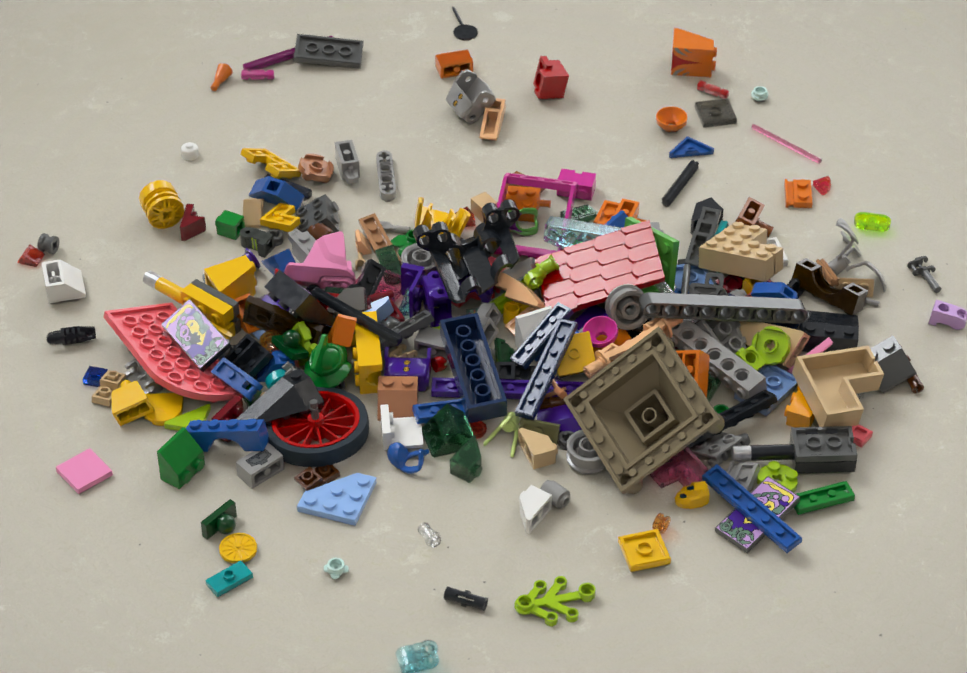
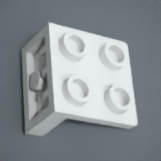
M388 404L380 405L383 450H388L389 446L395 442L403 444L407 449L422 448V426L417 424L415 417L393 418V412H389Z

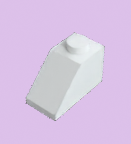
M530 485L519 496L520 514L525 532L528 534L532 532L552 509V495L533 485Z

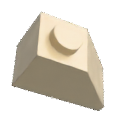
M525 428L518 429V444L533 470L556 463L558 449L556 444L552 443L549 436Z

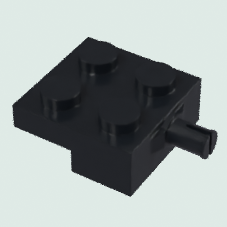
M247 333L236 345H232L234 348L231 347L230 352L224 358L252 378H255L274 356Z

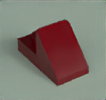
M186 204L180 225L181 241H186L206 231L205 217L198 216V213L194 210V204Z

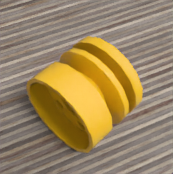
M157 180L146 185L140 192L139 203L153 227L158 229L169 228L176 225L182 219L185 211L184 205L170 182Z

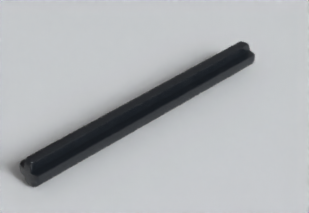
M319 287L312 289L311 295L316 300L342 315L357 318L356 323L395 346L402 342V336Z

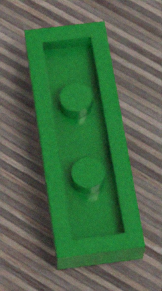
M843 481L796 493L800 496V502L794 509L800 515L854 501L855 494L848 482Z

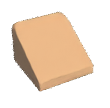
M356 230L355 244L357 252H361L362 255L372 254L367 238L359 230Z

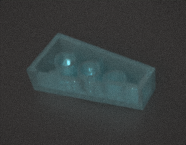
M550 216L545 223L544 241L563 249L593 240L597 236L621 230V228Z

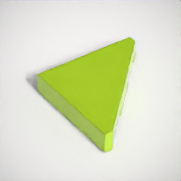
M206 404L165 421V429L179 431L182 427L186 428L190 421H206L211 410V404Z

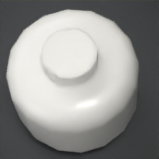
M192 142L183 144L181 147L182 158L187 161L197 159L199 156L198 146Z

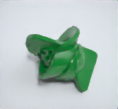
M321 335L319 344L312 350L304 370L316 387L334 388L349 375L352 366L347 361L345 346L333 344L332 342L328 343V335Z

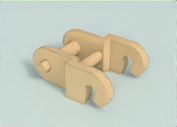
M400 344L389 353V357L413 358V356L417 357L418 352L412 350L403 354L402 350L406 351L407 346Z

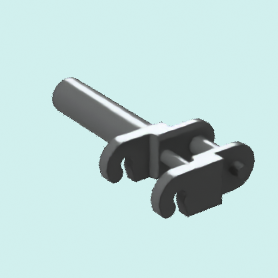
M927 256L917 257L915 260L908 262L907 267L909 269L912 268L914 276L922 275L935 293L941 291V287L930 274V270L935 272L936 268L933 265L922 267L923 260L925 263L928 262Z

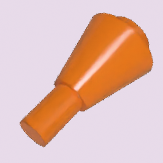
M218 64L214 82L210 87L211 90L216 91L219 85L233 74L228 64Z

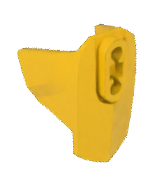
M418 197L414 220L415 227L426 225L431 230L434 223L441 221L447 224L450 233H454L460 238L471 216L467 210L460 208L455 214L453 209L450 208L448 214L443 211L433 210V203H430L428 207H424V198Z

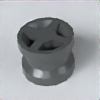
M46 233L41 234L37 244L38 250L55 254L59 247V238L57 236L50 237Z

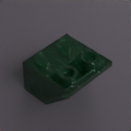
M448 403L422 427V434L431 456L434 458L462 452L475 439L464 412Z

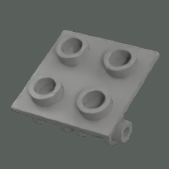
M722 432L706 439L702 444L689 448L688 451L708 456V464L714 467L716 464L720 465L731 457L732 446H742L740 441L743 440V437Z

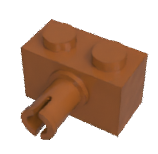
M749 197L736 222H742L744 225L749 226L758 225L760 228H765L769 238L774 227L760 221L759 218L765 205Z

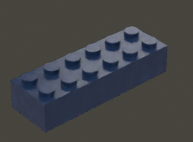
M478 313L440 320V336L468 424L507 416V399Z

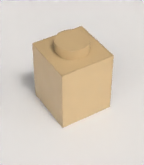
M486 192L471 198V213L481 222H484L483 206L487 203H495L496 205L498 203Z

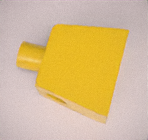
M124 380L121 382L120 388L112 391V414L120 426L154 412L153 406L138 381Z

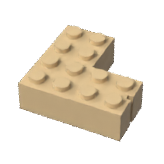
M734 222L699 247V268L766 282L783 269V248L776 247L775 244H767V229L760 228L758 225L749 226L744 225L742 222Z
M869 345L797 356L792 370V374L820 427L859 425L864 408L856 393L879 390L884 376L880 365L875 361V356Z

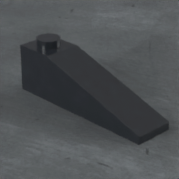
M297 369L283 376L236 419H264L265 424L269 425L272 423V420L278 418L286 420L290 419V415L301 412L303 415L311 412L309 401L312 399L317 400L318 408L324 405V400L310 376Z

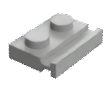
M731 461L726 472L750 492L760 471L759 463L739 462V464H735L734 461Z

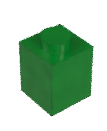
M224 210L215 220L217 234L237 240L240 236V230L245 228L244 216Z

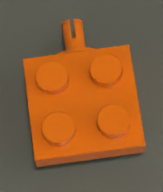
M508 186L505 200H513L518 210L523 208H536L537 210L540 207L551 208V200H540V188ZM522 214L518 221L534 222V215Z
M623 198L620 203L604 200L593 222V227L600 229L602 225H605L612 216L621 210L628 217H633L641 222L647 220L637 218L640 202Z

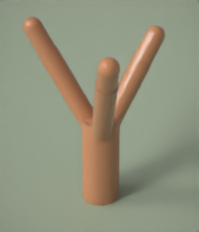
M553 379V392L546 393L545 398L557 395L564 399L567 396L565 392L566 387H558Z

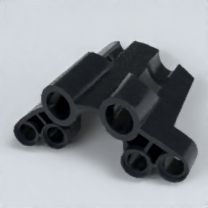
M504 200L499 208L495 203L485 204L482 208L484 222L475 228L473 237L460 241L456 234L450 233L447 224L441 221L434 223L431 230L426 225H418L414 228L413 236L417 245L430 252L447 295L454 303L465 302L468 293L476 289L478 296L482 295L498 283V275L503 268L509 267L512 269L519 261L520 257L510 230V226L520 218V212L513 200ZM500 247L503 254L498 256L491 266L488 258ZM470 275V277L466 278V279L462 282V284L459 285V283H458L459 280H462V279L465 278L466 276Z

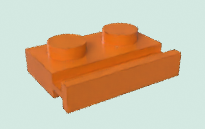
M785 179L786 207L812 208L811 180L793 179V181H788V179Z

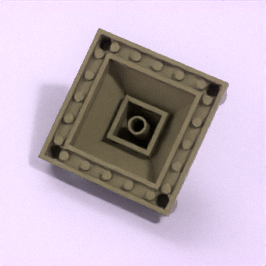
M657 327L563 399L623 494L638 493L643 487V478L654 472L659 466H662L707 431L716 434L724 427L723 417L714 410L675 351L673 341L665 335L660 327Z

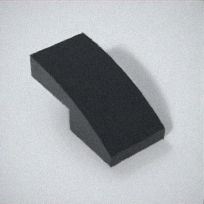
M496 362L499 378L506 380H530L536 368L535 366H528L525 370L516 366V362Z

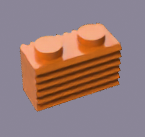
M468 49L435 55V66L440 77L443 79L459 75L461 71L465 70L473 72V59Z

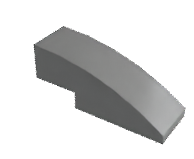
M482 302L477 313L488 345H490L499 331L496 325L502 318V314L494 303Z

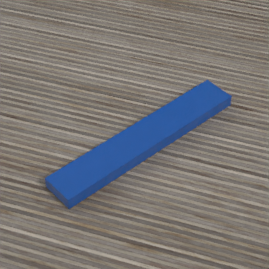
M718 464L702 475L703 481H706L712 489L784 552H790L802 542V537Z

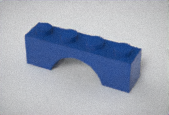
M264 419L193 420L186 427V430L198 443L203 452H208L214 441L220 438L236 442L244 451H264L269 442Z

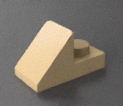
M252 198L243 200L245 227L261 228L260 218L263 217L264 199Z

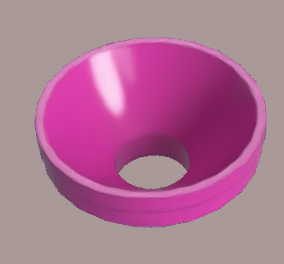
M607 316L591 318L583 327V332H590L593 347H607L618 336L616 322ZM599 335L607 336V339L604 341H598L596 338Z

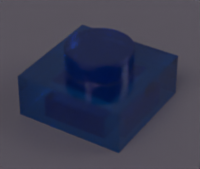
M89 366L83 377V385L100 387V379L108 369Z

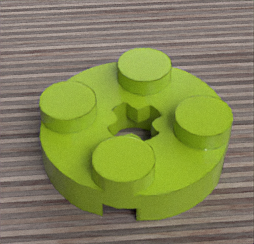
M767 326L760 332H757L751 343L767 362L765 365L769 366L784 363L791 349L790 337L782 329L775 326ZM774 341L775 347L769 351L770 349L767 347V344H771Z
M770 461L768 465L760 469L757 475L758 485L769 476L774 480H780L777 482L792 492H795L797 489V471L777 461Z

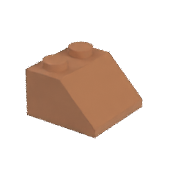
M379 376L377 421H381L380 405L388 404L389 412H393V418L414 417L412 407L418 404V376Z

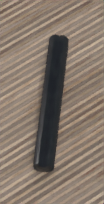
M691 160L663 196V205H671L699 168L698 161Z

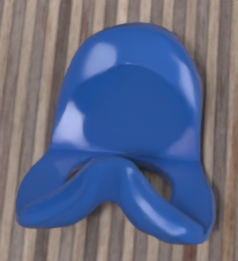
M399 442L392 443L387 451L389 461L396 468L407 474L420 471L424 463V456L429 454L428 449L409 452ZM418 456V466L410 467L405 465L408 459Z

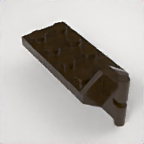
M251 295L246 300L242 322L273 335H282L286 331L293 329L298 322L304 321L300 317L294 318L287 310L280 308L278 305H272ZM304 321L306 327L311 332V344L315 343L318 345L321 335H328L331 330L329 326Z

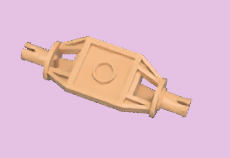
M654 318L643 324V331L638 336L627 340L623 345L618 346L611 343L604 349L597 350L594 353L596 361L583 367L585 375L591 378L610 364V360L618 358L657 327H660L668 338H672V328L683 323V319Z

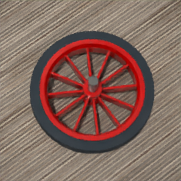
M316 387L324 400V405L318 408L317 400L312 399L309 401L311 411L309 415H302L299 412L290 415V419L278 418L272 420L271 424L266 425L269 435L268 443L283 455L284 462L295 466L322 467L346 460L363 447L369 435V417L363 402L345 390L332 387ZM326 438L330 442L322 444V439ZM313 440L319 441V444L310 445Z

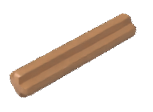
M817 259L816 263L822 266L823 276L831 287L838 286L840 279L825 259Z

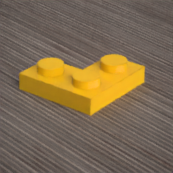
M284 203L277 204L260 218L261 226L283 230L284 232L293 231L301 222L300 217L291 216L295 213V206Z

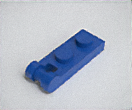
M224 357L211 370L215 377L238 392L249 402L255 398L256 392H260L263 388L262 384ZM250 384L251 387L247 391L245 388Z

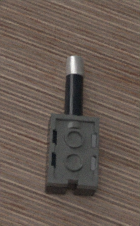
M851 426L791 428L789 444L732 446L731 448L732 461L792 460L793 469L798 474L855 472L858 455L856 445L853 443L854 436Z

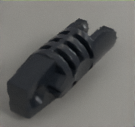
M73 326L60 328V330L51 331L46 335L48 344L62 343L67 345L95 339L96 331L95 326Z

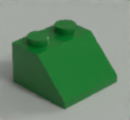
M184 427L157 451L160 480L178 489L187 484L205 465L203 450Z

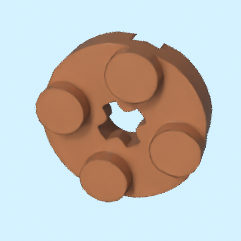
M306 154L304 158H300L298 164L302 178L307 181L314 180L328 183L334 172L332 162H326L324 157L318 154Z

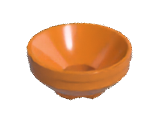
M673 106L661 108L656 114L657 124L666 132H677L686 125L688 115L683 109Z

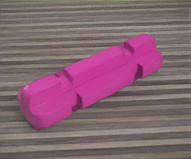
M242 70L241 78L242 80H249V78L251 80H265V78L273 80L274 70Z

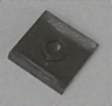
M728 98L695 102V109L703 128L737 124L736 115Z

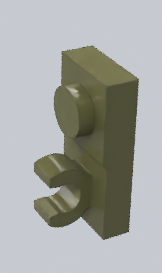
M521 418L519 428L547 435L552 443L557 445L561 424Z

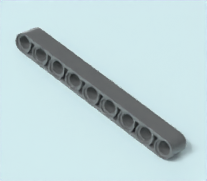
M655 292L644 293L639 298L644 315L650 318L799 324L803 323L808 317L802 301L791 298Z

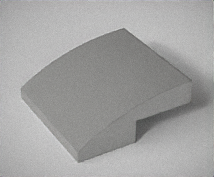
M530 257L516 264L512 269L509 268L503 271V273L517 280L535 268V260L533 257Z

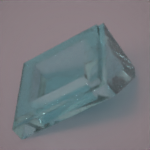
M409 289L406 290L399 307L403 316H409Z

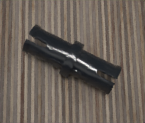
M449 586L445 589V600L460 603L462 607L470 606L485 611L487 608V597L471 594L469 590L461 591Z

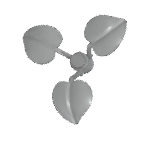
M840 218L836 226L844 229L850 237L843 230L841 231L842 241L848 244L836 258L828 263L829 266L838 275L843 270L848 272L850 269L866 265L877 274L885 292V279L872 263L864 261L851 266L848 265L851 261L847 256L853 250L858 256L862 254L856 245L859 244L856 235L849 225Z

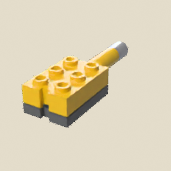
M151 270L144 274L143 283L182 305L190 299L209 321L233 334L232 337L241 331V322L237 318V315L240 314L239 302L198 279L182 288Z

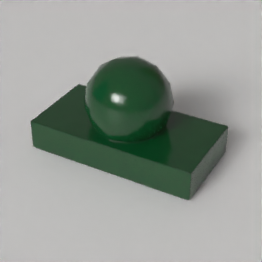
M290 329L282 335L272 336L271 342L292 361L308 358L309 352L300 345L301 335L297 330Z
M228 500L201 521L202 536L208 540L218 531L222 534H229L234 531L236 527L234 518L237 517L236 503L233 500Z

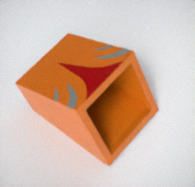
M674 28L671 75L711 77L712 71H715L716 61H713V57L717 55V47H714V40Z

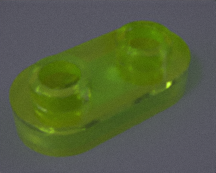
M859 212L854 217V225L862 230L884 232L890 229L891 219L883 214Z

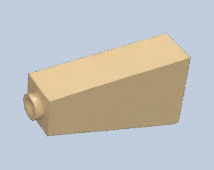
M739 321L742 337L745 336V344L751 346L754 335L765 327L775 326L782 329L790 337L791 342L789 355L785 362L782 363L783 366L789 369L795 364L796 357L801 354L810 338L808 334L801 330L763 322ZM774 341L771 344H767V347L770 349L769 351L775 347Z

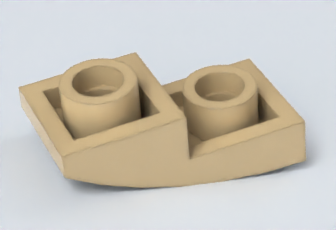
M108 370L100 379V387L91 396L92 403L110 407L112 405V391L121 387L120 384L126 379V374Z

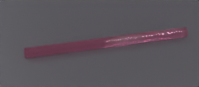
M753 124L751 127L819 164L822 161L821 158L756 124Z

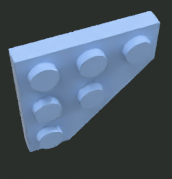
M355 473L305 491L297 505V512L356 526L377 483L376 477Z

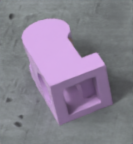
M936 300L928 324L936 326L938 322L949 325L955 330H960L966 325L967 311L956 305Z

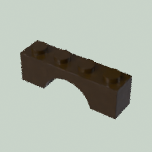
M807 258L796 263L792 279H799L800 289L812 293L814 297L827 301L831 306L842 309L846 314L854 315L863 310L868 290L855 283H851L842 289L831 287L823 276L821 265Z

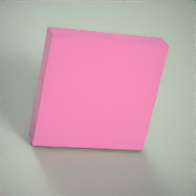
M90 448L56 466V472L78 494L113 476L112 470Z

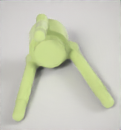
M508 412L507 416L504 417L499 426L484 441L483 445L486 446L501 429L506 432L514 431L510 457H514L520 417L516 416L515 412Z

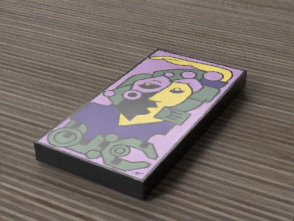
M190 299L161 324L202 372L232 347Z

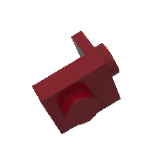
M729 274L724 278L723 288L727 293L736 289L741 290L744 280L739 276ZM716 279L714 281L715 284L719 285L720 280Z

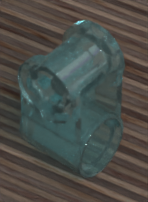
M432 640L402 646L395 653L402 673H416L432 669L439 663V656L437 655L438 645Z

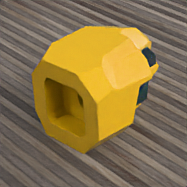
M706 481L692 482L690 485L684 486L675 496L676 505L684 509H695L707 505L710 494Z

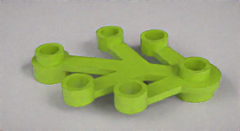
M558 576L545 596L536 599L539 594H544L547 588L545 581L537 580L528 595H520L517 598L514 608L519 614L528 615L532 613L545 619V624L548 626H555L558 623V615L555 612H547L539 607L546 606L566 615L568 622H576L579 615L578 610L560 603L580 599L583 602H591L595 598L596 588L591 583H583L579 586V591L557 595L559 591L567 588V579L563 576Z

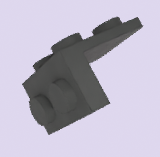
M325 194L305 206H301L296 211V217H300L301 222L297 229L303 233L311 225L323 223L331 228L334 233L338 232L340 222L338 205L336 202H332Z

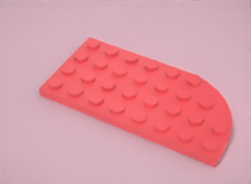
M172 302L104 312V319L155 383L181 396L212 403L231 400L235 395L243 398L242 395L211 373V370L220 361L219 359L202 372L163 328L161 324L177 310Z

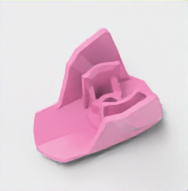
M342 231L317 239L303 263L289 262L284 271L297 284L307 287L317 285L321 289L344 290L351 284H357L355 274L352 271L351 261H346L345 241Z

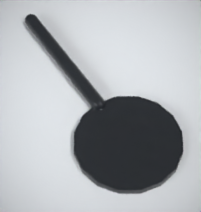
M452 7L460 23L453 31L454 36L460 40L474 39L478 35L477 28L472 25H464L455 7Z

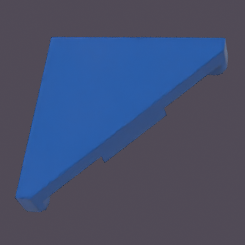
M687 136L669 152V157L710 155L714 153V148Z

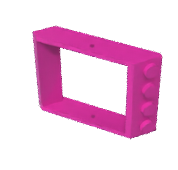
M506 173L503 177L498 198V208L506 198L509 184L570 192L558 251L561 248H565L578 182ZM516 245L519 257L525 255L528 258L533 257L534 260L540 256L557 252L556 250ZM499 247L494 254H503Z

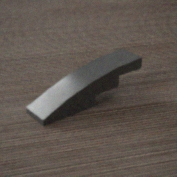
M703 206L700 219L698 218L696 229L693 231L685 264L699 267V247L714 237L721 210Z

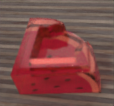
M829 176L813 181V187L822 196L830 190L831 179Z

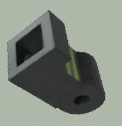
M245 227L240 230L242 247L258 251L259 256L265 258L275 248L273 234L252 227Z

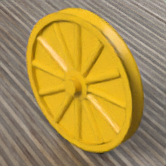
M233 533L221 541L219 552L221 557L229 563L235 564L239 561L245 563L256 555L257 543L248 534Z

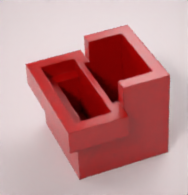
M540 56L533 82L535 86L534 93L538 99L564 97L569 74L560 60H549L547 56Z

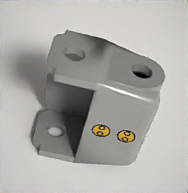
M470 70L461 71L446 97V101L457 115L470 124L476 122L484 114L485 108H490L496 100L490 87L478 78L476 73Z

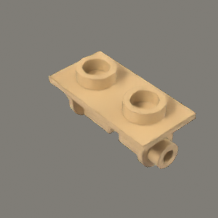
M839 278V285H835V288L842 289L851 283H855L868 290L867 297H873L874 279Z

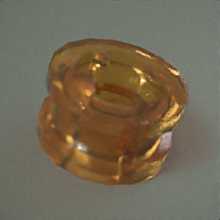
M659 513L653 522L652 529H658L662 534L665 533L671 518L669 516L664 517L663 513Z

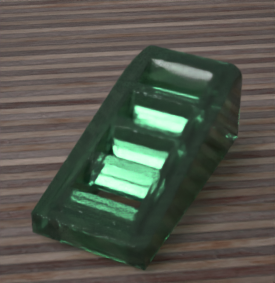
M588 204L574 207L569 229L574 230L595 219L598 212ZM566 210L560 212V222L564 223Z

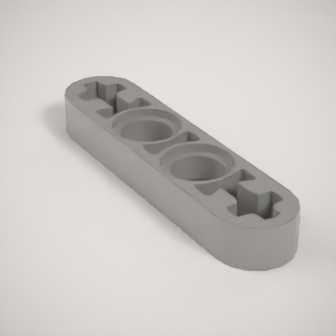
M380 151L376 155L380 198L384 201H392L396 198L392 154L389 151Z

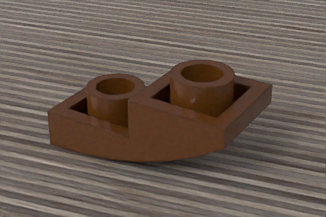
M333 465L316 467L315 469L309 466L295 476L294 480L303 489L308 491L336 480L340 477V472Z

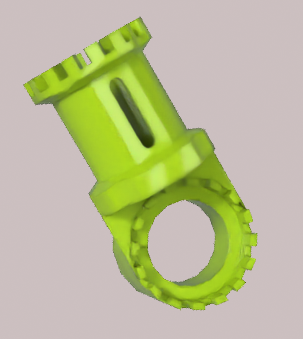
M552 255L540 264H535L536 268L525 274L526 276L523 279L530 289L539 287L547 274L555 269H560Z

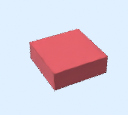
M861 425L852 426L853 443L862 448L872 437L873 431Z

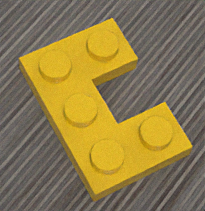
M242 148L240 155L245 157L247 162L267 164L265 170L276 179H281V177L292 179L293 177H300L302 174L297 167L266 148Z

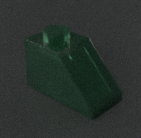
M473 435L450 459V474L468 483H471L475 477H479L482 472L481 454L477 439Z

